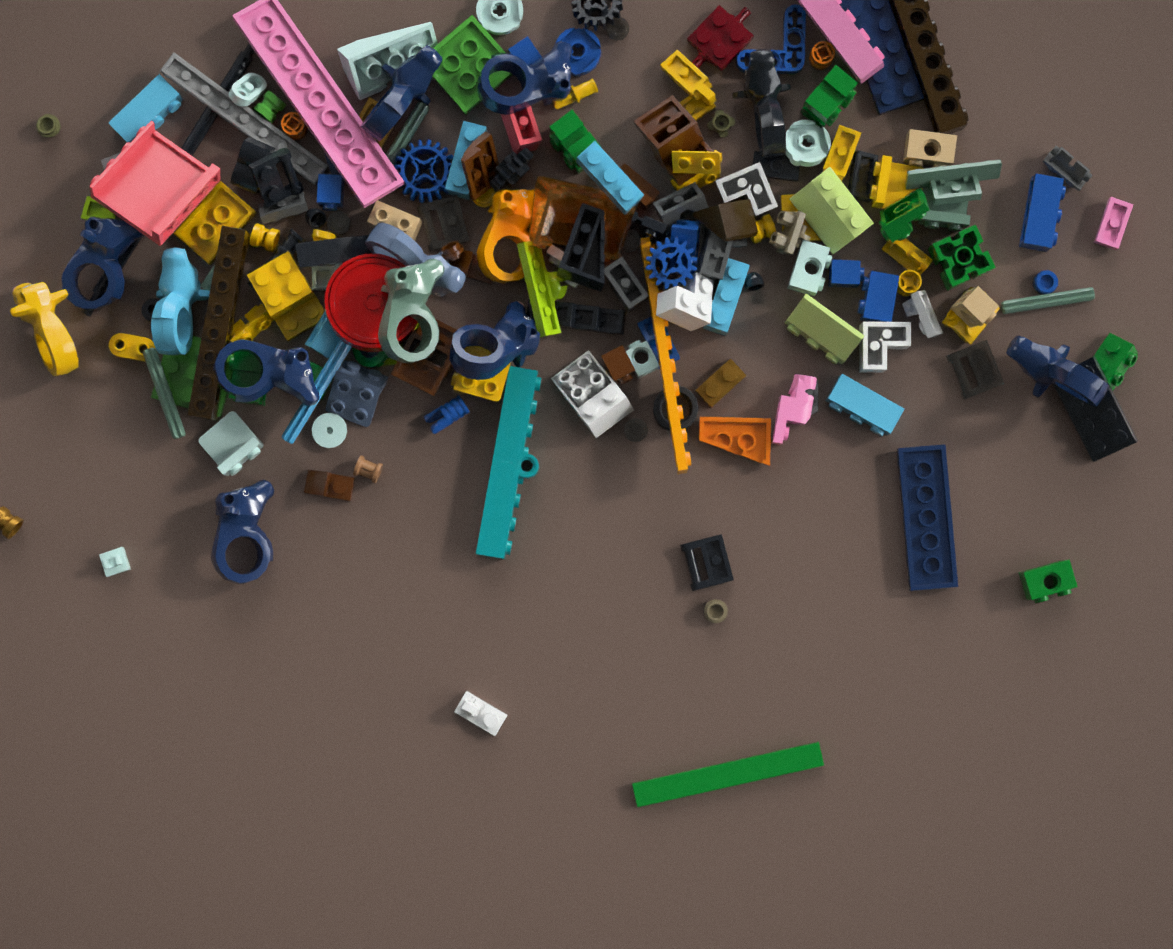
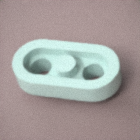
M247 73L232 85L229 97L238 106H249L264 93L267 83L262 76L256 73Z

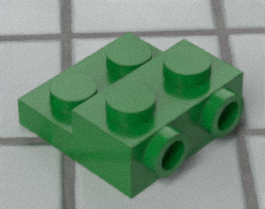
M921 187L879 212L881 218L878 221L881 227L880 231L886 241L891 240L893 243L896 240L901 241L907 238L910 232L913 231L911 221L922 219L929 211L927 199Z

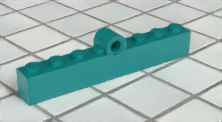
M514 366L509 367L476 554L501 559H505L506 555H510L513 541L508 539L510 531H515L517 520L516 517H513L514 508H519L521 494H517L518 484L523 485L524 478H533L539 471L538 460L535 456L528 454L529 447H525L527 437L531 438L533 424L529 423L531 414L535 415L538 401L533 400L535 391H540L542 377H538V371ZM525 461H530L533 464L532 469L528 472L523 471L521 468Z

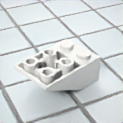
M589 350L551 378L595 438L634 411L628 398Z

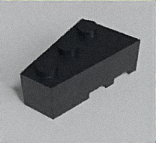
M585 203L581 204L556 275L602 292L605 284L604 210Z

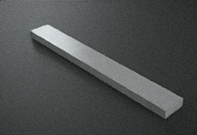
M173 52L161 68L160 73L246 136L274 147L275 151L288 148L292 156L290 160L294 171L314 186L318 182V174H324L329 166L251 108L234 104L229 97V92Z

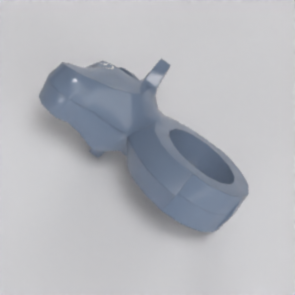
M378 223L370 232L365 242L366 247L371 253L390 256L405 266L420 264L433 258L441 261L445 270L443 276L436 281L431 294L434 296L443 297L449 292L457 293L464 285L466 280L465 274L459 268L451 266L441 256L442 251L438 254L426 255L411 237L392 225Z

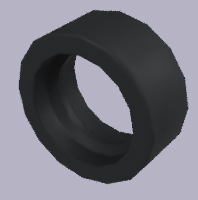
M679 386L680 396L687 400L690 407L689 415L680 422L681 429H687L696 419L699 407L694 394L687 388ZM662 390L654 401L653 413L658 424L670 431L669 421L662 413V404L665 400L664 390Z

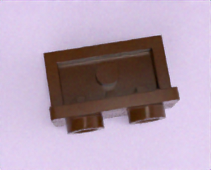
M624 163L620 169L644 194L635 207L638 209L641 207L646 211L659 196L660 192Z

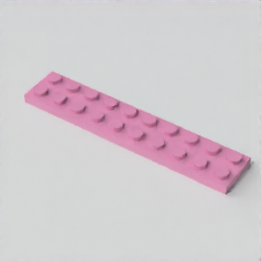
M259 0L232 15L233 21L363 208L404 185V180L374 137L361 127L362 120L278 0Z

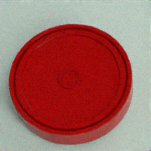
M363 254L347 260L333 273L325 291V310L332 330L343 342L362 351H383L378 340V331L388 300V293L382 292L381 288L382 285H386L384 280L386 272L390 269L406 267L403 263L382 254ZM405 316L398 324L396 337L399 345L411 335L418 324L410 316Z

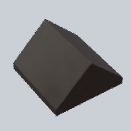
M750 199L718 204L696 211L693 214V217L724 242L757 236L758 233Z

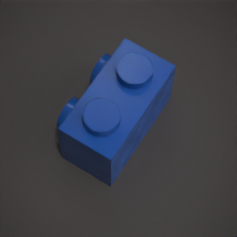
M871 271L867 277L864 276L861 290L865 291L864 299L859 301L857 314H861L860 321L892 322L899 282L898 275Z

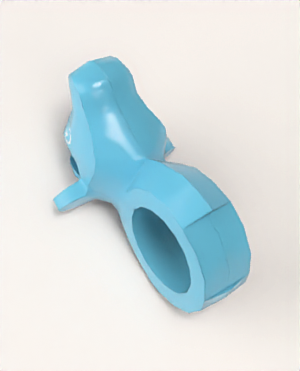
M174 247L163 251V268L158 284L160 290L156 292V297L160 300L155 305L151 319L153 342L157 352L162 355H185L189 352L193 338L192 304L195 301L208 300L210 294L208 290H201L198 271L189 262L186 250Z

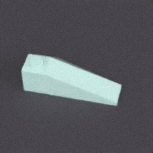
M428 22L360 39L338 48L337 51L342 68L359 100L381 92L387 87L386 83L391 79L381 69L384 64H388L396 69L406 59L416 55L426 45L434 48L438 43L433 24Z

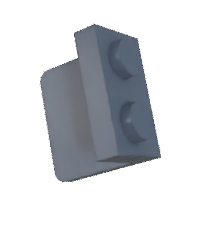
M344 360L336 371L326 411L368 427L372 422L379 395L385 388L389 377L383 375L378 370L364 368L357 362Z

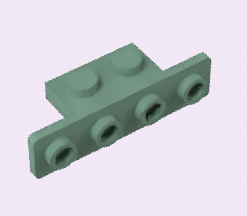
M987 160L984 162L907 171L905 186L907 190L929 187L934 205L981 200L982 191L979 181L998 179L1002 163L1001 160Z

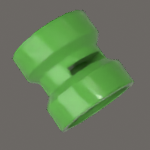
M268 90L263 96L264 100L262 103H257L253 109L272 124L276 119V114L279 111H283L287 105Z

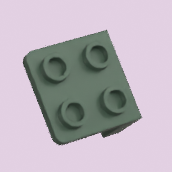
M923 188L929 211L922 219L918 220L917 224L924 225L925 228L930 229L944 227L954 232H960L970 225L971 215H967L968 201L934 205L930 188Z

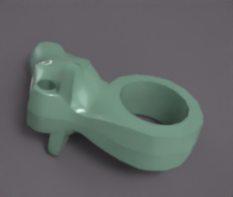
M433 258L420 264L394 268L386 272L384 276L386 285H382L381 291L388 293V300L381 318L378 340L382 350L389 358L402 363H413L427 358L435 350L437 342L439 343L438 323L425 303L436 281L444 274L445 269L441 261ZM405 316L414 318L422 330L420 345L410 353L399 345L396 337L398 324Z

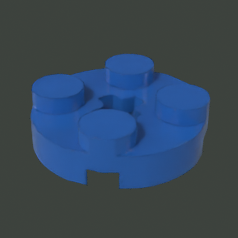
M569 28L560 34L556 43L563 41L569 43L572 48H583V55L581 57H575L571 54V75L580 77L593 71L601 58V46L597 36L585 28Z

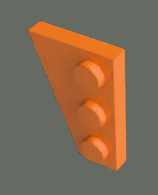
M699 417V441L770 466L771 418Z

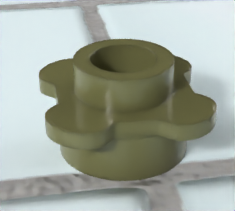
M717 110L713 120L708 122L707 127L710 131L714 130L717 132L719 137L725 138L728 136L730 127L735 125V119L724 113L723 110Z

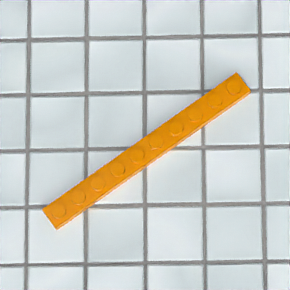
M650 237L640 238V250L647 293L649 295L648 299L677 475L685 474L688 471V466H691L690 452H685L684 443H687L688 440L686 428L681 429L680 420L684 419L682 405H677L676 396H680L678 382L673 381L672 373H676L674 358L670 359L668 350H672L670 335L666 336L665 333L668 321L656 316L657 296L663 290H658V286L655 285L656 278L649 279L652 271L645 270V267L651 263L645 260L647 256L652 257L649 249H656V246L651 244ZM656 267L657 272L660 273L659 267Z

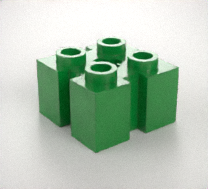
M835 65L820 85L805 100L800 113L809 120L816 122L815 125H818L820 128L822 126L825 127V125L830 127L842 111L840 108L846 109L854 99L853 97L857 93L854 89L858 82Z
M572 109L549 126V138L551 139L549 142L556 152L561 151L564 153L565 159L563 160L571 171L575 169L579 174L583 169L577 164L576 159L596 139L588 132L583 122Z
M976 224L958 232L953 237L954 241L949 236L933 243L928 248L935 266L941 263L944 269L939 275L947 291L970 280L968 275H971L972 279H976L996 268L988 250L982 253L979 245L984 241ZM958 253L960 256L964 255L965 260L963 263L958 260Z
M239 351L234 353V356H231L229 361V370H233L232 379L229 381L231 384L242 388L255 385L259 381L262 371L259 360L248 352ZM229 394L228 398L235 401V396ZM266 394L255 401L238 403L265 406Z

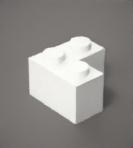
M760 162L716 180L724 203L747 194L756 216L778 207Z
M697 272L692 274V280L685 278L686 286L683 287L678 283V286L658 293L656 316L689 331L711 324L714 280Z
M862 322L859 325V332L864 335V338L859 343V372L883 373L886 371L887 349H907L911 346V322Z

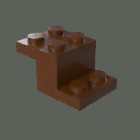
M673 95L634 120L636 128L648 140L655 159L678 186L697 174L673 173L672 151L682 149V151L714 152L703 140L696 120Z
M437 319L439 343L437 342L435 350L427 358L413 363L397 361L391 372L392 376L432 396H435L443 378H447L453 368L449 356L453 333L457 330ZM420 326L416 333L412 331L404 347V350L409 353L413 352L420 345L422 340Z

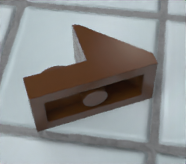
M464 250L459 259L448 262L451 266L459 268L466 278L489 285L492 284V280L481 271L477 255L474 252Z
M308 469L304 493L351 501L355 478Z

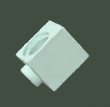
M638 340L628 345L629 350L626 353L635 368L638 379L659 369L660 365L647 341L641 343ZM638 352H644L648 356V361L644 364H639L634 356Z

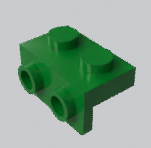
M1109 333L1094 356L1112 391L1122 383L1128 368L1136 363L1138 352L1134 344Z

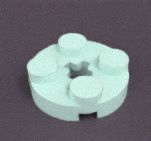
M478 0L476 6L478 21L488 33L494 35L509 34L519 28L520 22L523 19L522 1ZM499 5L502 6V9L507 10L506 13H503V16L493 13Z
M812 120L797 121L786 131V156L795 166L810 167L818 165L825 160L830 149L831 139L828 131L823 126L820 128L818 125H815L816 122ZM803 139H807V142H812V145L810 147L803 146Z

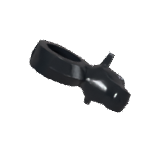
M758 49L750 53L749 65L745 69L744 90L732 93L733 99L747 98L754 104L757 144L762 158H772L786 154L785 124L777 96L779 93L791 90L790 84H781L770 49Z

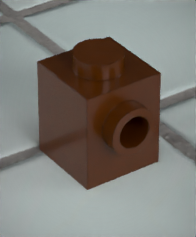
M623 345L601 356L610 377L616 384L620 383L623 385L633 379L632 376L636 374L635 368Z

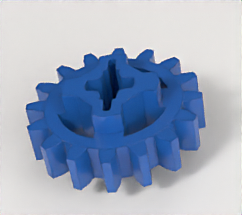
M665 238V244L663 245L657 241V249H649L652 257L647 256L645 259L651 262L650 265L645 267V270L652 271L649 279L656 278V286L660 285L661 282L664 283V290H667L669 285L673 287L678 286V283L683 287L686 286L685 278L692 280L693 276L690 274V271L697 270V267L692 265V263L697 261V257L690 256L694 249L687 250L685 248L687 245L686 241L682 245L678 244V238H675L673 243H670L669 238ZM667 248L676 249L674 253L666 254L662 252V250ZM683 254L687 260V269L682 265L681 256ZM675 255H678L675 262L677 268L672 267L665 273L668 264L665 260L670 261ZM655 260L661 264L662 270L660 273L656 270ZM671 274L681 276L674 280L666 279Z

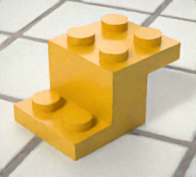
M289 251L247 275L268 313L276 321L287 341L316 326L325 311Z

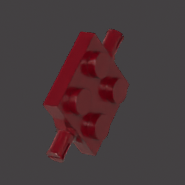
M719 5L687 38V42L698 53V56L692 63L699 68L706 61L722 72L754 39V35L743 25V21L751 15L750 10L743 7L734 16Z

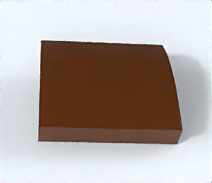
M486 131L470 144L461 158L470 197L474 201L491 189L490 181L497 175L494 169L499 165L492 134Z

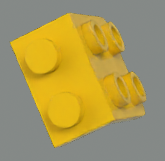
M883 155L879 162H875L873 176H876L875 185L871 186L870 199H873L872 207L885 209L917 190L906 189L907 171L924 168L893 163L891 156Z
M477 346L465 347V351L474 356L482 357L492 354L489 350ZM511 362L500 373L490 379H469L454 371L451 385L454 386V392L463 395L466 393L498 402L502 396Z

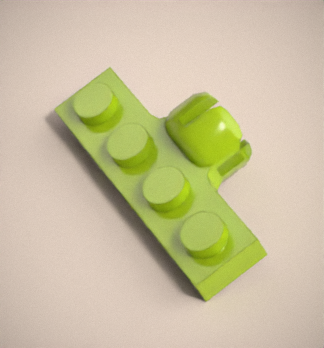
M539 240L519 243L517 248L536 329L540 333V338L559 334L561 330L556 313L555 300L562 299L567 293L568 285L560 286V282L566 281V279L557 277V272L547 271Z

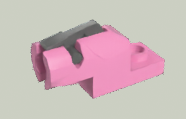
M795 374L788 392L790 397L784 395L779 397L771 444L781 445L783 440L787 441L790 427L786 426V423L805 425L810 419L811 414L818 412V381L816 377Z

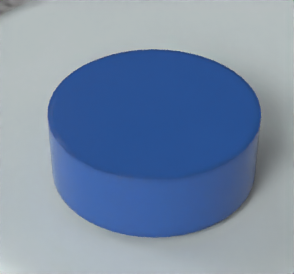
M1049 270L1039 272L1033 279L1034 289L1042 295L1052 293L1058 286L1057 276Z

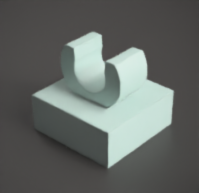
M124 547L99 554L106 577L131 570Z

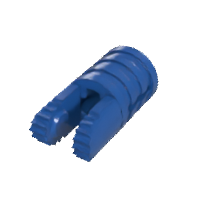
M457 395L443 406L441 405L425 415L424 419L426 423L438 420L430 428L433 434H437L453 424L454 421L469 414L470 411L461 396Z

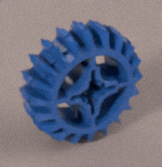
M428 139L426 141V146H423L422 141L418 140V147L414 148V145L409 143V152L404 148L401 150L405 156L404 158L401 156L396 157L397 162L401 165L396 164L394 167L404 180V185L398 189L404 188L402 191L404 196L411 193V201H414L419 196L421 204L424 203L425 197H428L429 203H433L432 196L436 195L437 199L441 200V191L446 195L449 194L445 187L452 164L450 162L453 161L454 156L452 154L446 156L448 148L444 147L440 150L441 145L439 142H436L434 147H432L431 140ZM423 154L434 156L426 161L417 158V156ZM442 161L445 168L441 181L435 175V170L438 167L437 164ZM409 163L416 169L410 183L406 177ZM419 166L421 168H424L425 170L430 168L429 172L431 176L425 173L422 174ZM424 182H429L434 187L429 189H420L416 186H420Z

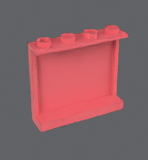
M150 121L146 127L142 126L131 143L128 142L123 146L121 153L116 159L113 158L107 163L101 175H96L90 182L91 198L161 246L221 180L220 168L213 163L210 167H207L158 133L155 130L154 122Z

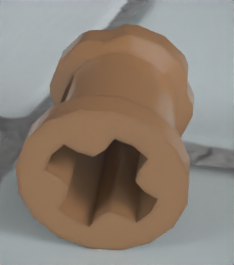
M360 456L353 475L364 476L376 484L383 464H375L365 460L364 456Z

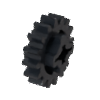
M622 0L571 1L573 16L577 18L578 24L584 23L585 29L593 26L594 31L598 30V26H602L604 30L607 29V23L614 25V18H620V11L623 10Z
M527 147L518 154L513 151L494 169L497 175L490 181V184L496 191L501 190L506 184L512 187L530 170L527 164L534 155Z

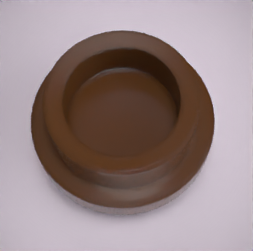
M452 241L441 248V256L450 262L455 261L462 256L461 253L464 251V247L458 241Z

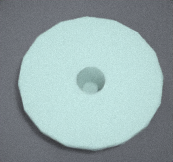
M334 413L320 415L312 426V436L316 443L322 447H337L345 440L347 435L345 421Z

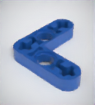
M797 4L790 5L784 13L783 50H771L773 57L777 60L775 68L778 74H797L803 69L805 63L806 13L803 7ZM792 11H796V14L801 16L798 17L796 27L792 28L793 18L789 17ZM790 34L799 35L801 42L798 45H791L788 42ZM746 49L738 54L736 60L738 70L745 73L747 67L740 60H744L745 56L750 58V53L756 51V49ZM792 51H797L796 61L800 62L796 68H793L792 64L788 63L792 58Z

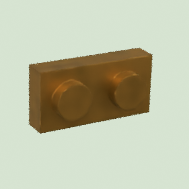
M730 358L695 391L712 408L747 375Z

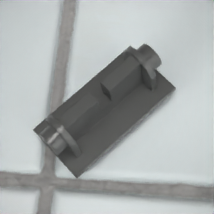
M1056 145L1042 162L1046 164L1051 172L1057 173L1064 178L1068 186L1080 191L1084 184L1093 176L1089 173L1091 170L1078 160L1073 166L1070 165L1069 162L1074 157L1062 146L1059 148Z

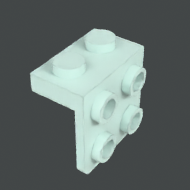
M234 411L229 412L199 438V444L217 463V468L225 476L230 474L233 476L243 468L242 464L248 459L252 460L261 453L260 449L264 446Z

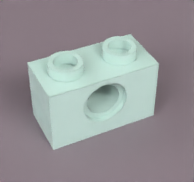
M802 240L787 289L810 296H815L817 291L821 292L826 279L822 277L824 268H829L832 255H828L830 248ZM809 263L815 265L817 273L813 275L808 274L805 270V265Z

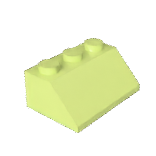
M831 167L827 168L789 199L798 211L806 214V222L824 245L830 248L832 255L874 224Z
M805 294L785 321V324L788 325V331L795 336L802 335L807 339L806 343L815 350L820 348L826 353L825 357L834 364L838 362L843 364L864 338L862 333L808 294Z

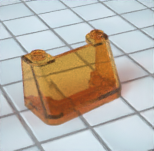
M538 176L534 187L529 240L532 242V245L541 249H546V246H552V243L567 245L581 204L585 203L605 211V262H609L610 259H619L636 207L634 206L624 215L601 189Z

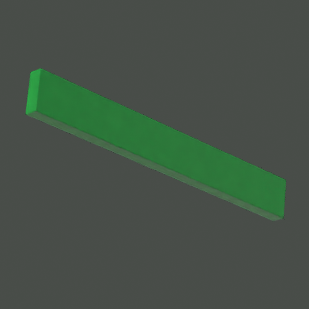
M817 741L634 782L632 786L637 807L824 766L820 744Z

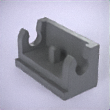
M707 229L695 273L697 272L709 277L714 281L722 280L733 240L724 242L711 230Z

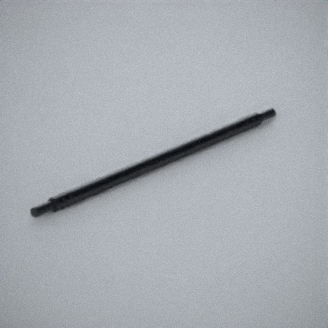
M250 44L247 45L244 52L241 51L220 84L227 92L230 91L235 82L242 78L253 60L252 55L255 51ZM206 107L181 149L193 156L218 114ZM141 239L135 240L118 258L122 269ZM105 271L92 291L94 293L89 300L95 301L105 294L108 287V278ZM83 309L82 313L90 317L95 309Z

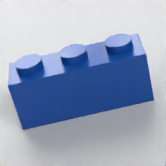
M1035 174L1031 177L1019 247L1047 252L1052 246L1056 245L1058 232H1055L1056 223L1060 222L1062 209H1059L1060 200L1064 199L1066 186H1063L1064 178Z

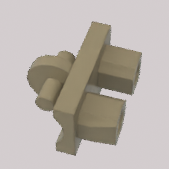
M780 211L778 213L776 221L778 224L783 225L784 229L782 234L773 232L769 241L770 245L777 248V253L793 255L795 248L800 249L802 240L810 241L811 237L805 234L807 226L803 225L805 213L801 211Z

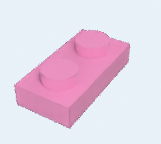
M1110 197L1094 243L1114 250L1119 249L1134 204Z

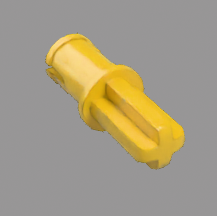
M592 78L575 87L571 85L570 94L564 100L552 101L554 108L558 110L574 102L580 103L581 99L598 93L595 81Z

